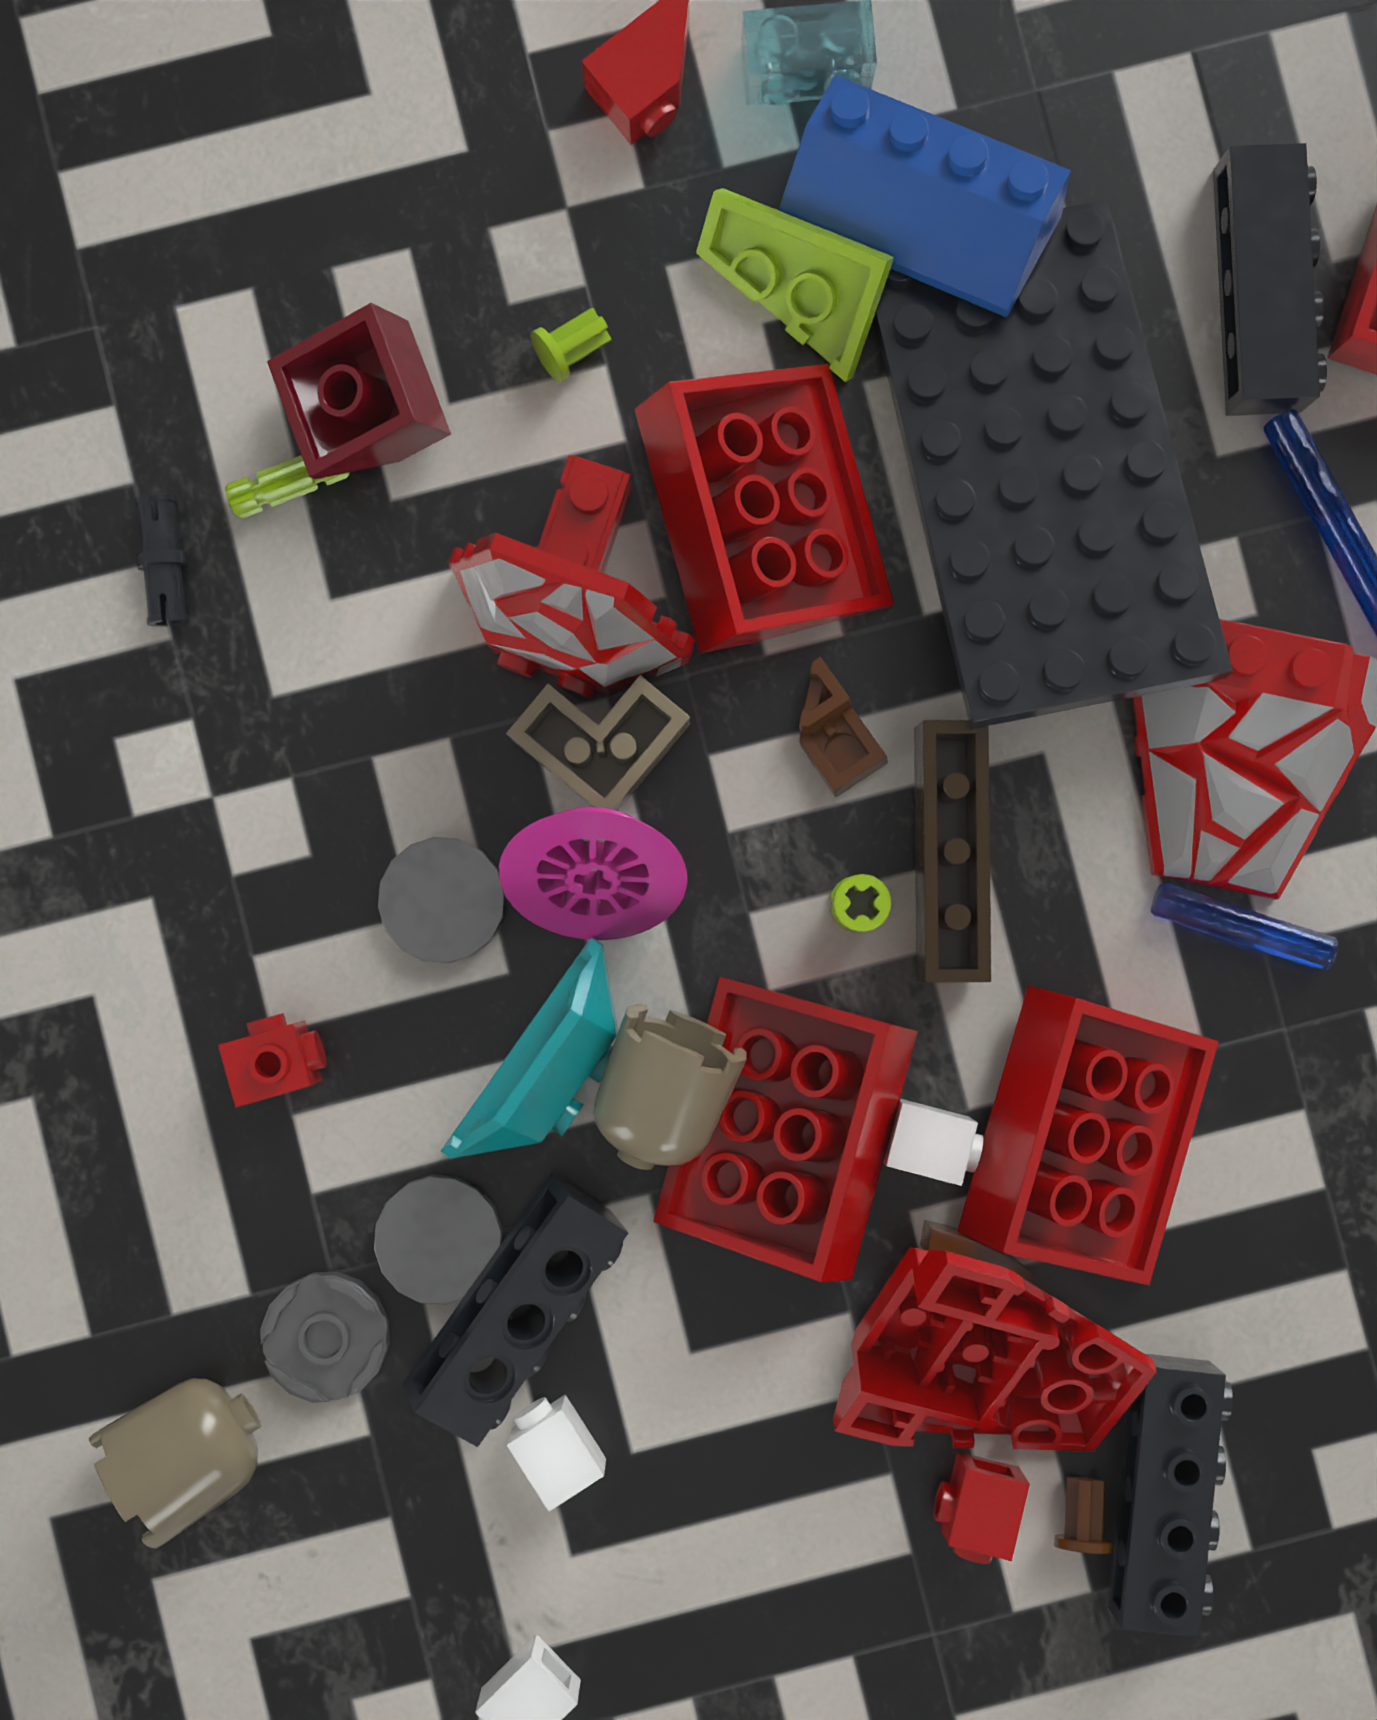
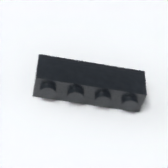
M1306 143L1230 146L1213 169L1226 416L1301 413L1320 397V392L1324 390L1327 380L1326 358L1324 354H1318L1317 330L1322 324L1324 302L1321 292L1314 291L1313 268L1317 265L1320 255V236L1316 228L1311 229L1310 206L1314 202L1317 189L1316 171L1313 166H1308Z

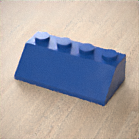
M835 75L806 124L779 211L894 257L890 269L1007 318L1061 218L1071 170Z

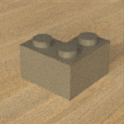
M641 675L599 725L551 685L547 684L506 734L513 742L591 807L619 811L690 726V716Z

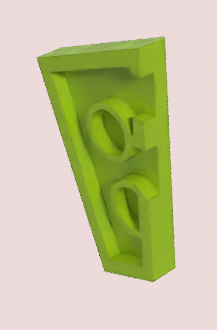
M724 188L715 190L696 253L752 302L759 301L787 325L785 330L802 345L809 344L831 364L829 368L843 381L847 382L852 379L894 257Z

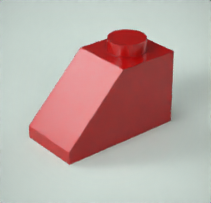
M690 0L657 1L582 60L585 89L630 145L645 134L653 137L661 133L677 115V109L680 107L688 38Z

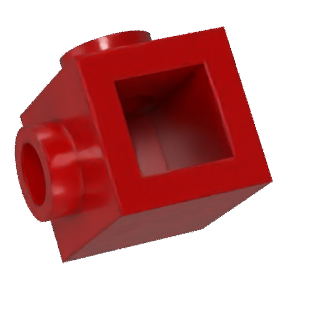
M284 1013L247 1023L248 1037L218 1045L235 1108L322 1081L319 1069L325 1068L327 1065L325 1050L316 1030L309 1032L305 1020L287 1025Z

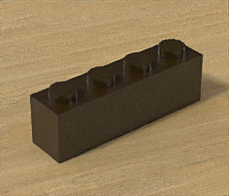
M923 720L914 728L916 981L925 983L991 982L989 726L970 729L968 720Z

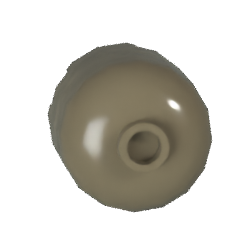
M636 1004L628 1006L600 1082L593 1109L595 1123L606 1140L618 1149L617 1156L630 1166L651 1170L654 1165H682L699 1156L709 1143L746 1061V1051L742 1048H734L732 1053L722 1047L726 1034L698 1019L673 1010H669L665 1021L645 1017L648 1011L647 1006Z
M192 1378L173 1386L99 1429L89 1437V1443L96 1449L103 1446L106 1457L96 1462L94 1466L107 1495L124 1522L138 1515L149 1529V1531L142 1534V1542L148 1547L157 1549L237 1494L249 1483L258 1465V1448L253 1432L261 1428V1422L244 1394L241 1393L232 1399L228 1392L220 1385L207 1379Z

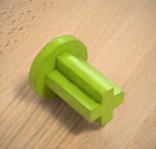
M594 308L586 310L550 333L544 328L539 327L530 334L532 345L539 360L550 376L558 383L570 377L569 366L611 341V337L606 330L608 326L602 316L598 317Z

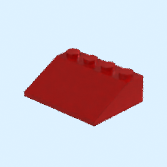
M829 364L672 381L665 384L634 409L700 653L751 644L894 605Z
M719 977L707 1024L726 1034L722 1047L732 1053L734 1048L744 1049L746 1051V1061L711 1139L703 1152L682 1165L668 1166L653 1222L819 1282L852 1280L918 1031Z
M1028 985L984 1135L980 1160L973 1173L957 1232L1004 1254L1150 1285L1219 1041L1079 998Z

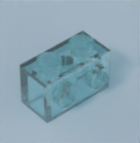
M871 0L743 11L741 51L746 105H784L796 101L821 99L835 75L871 89L877 66Z

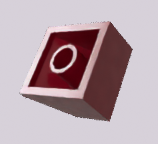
M373 303L365 305L267 361L310 478L320 479L397 463L451 435L409 321Z

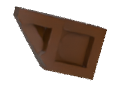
M819 657L812 662L810 684L799 723L801 731L799 742L833 795L837 797L886 765L888 759L885 752L852 708L851 699L822 658Z
M924 1220L920 1246L923 1250L948 1251L1006 1267L1033 1284L1035 1275L1011 1255L1001 1253L957 1232V1228Z

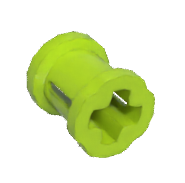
M859 874L846 877L836 884L830 894L831 916L838 925L846 930L859 932L874 930L882 925L890 914L892 904L890 892L885 884L874 876ZM848 889L855 892L869 889L874 896L868 903L873 911L871 917L868 918L861 914L850 918L845 911L851 904L849 898L845 895Z

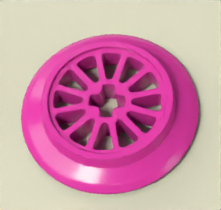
M599 807L574 808L530 824L511 839L504 849L499 863V880L502 890L511 905L521 915L548 931L585 940L590 938L611 940L630 937L659 925L680 905L684 898L688 881L686 866L681 854L662 833L628 814Z

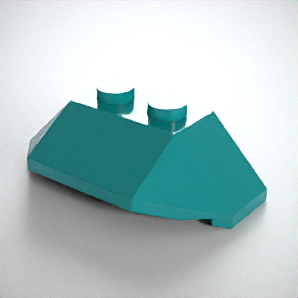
M595 938L589 939L440 1150L449 1158H456L542 1143L551 1129L561 1136L564 1134L584 1105L574 1098L575 1094L588 1076L597 1083L602 1080L613 1048L611 1043L618 1034L605 949L601 942Z

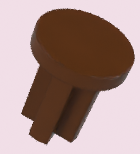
M1067 1476L1064 1534L1054 1535V1547L1081 1553H1113V1541L1104 1538L1105 1480L1083 1476Z

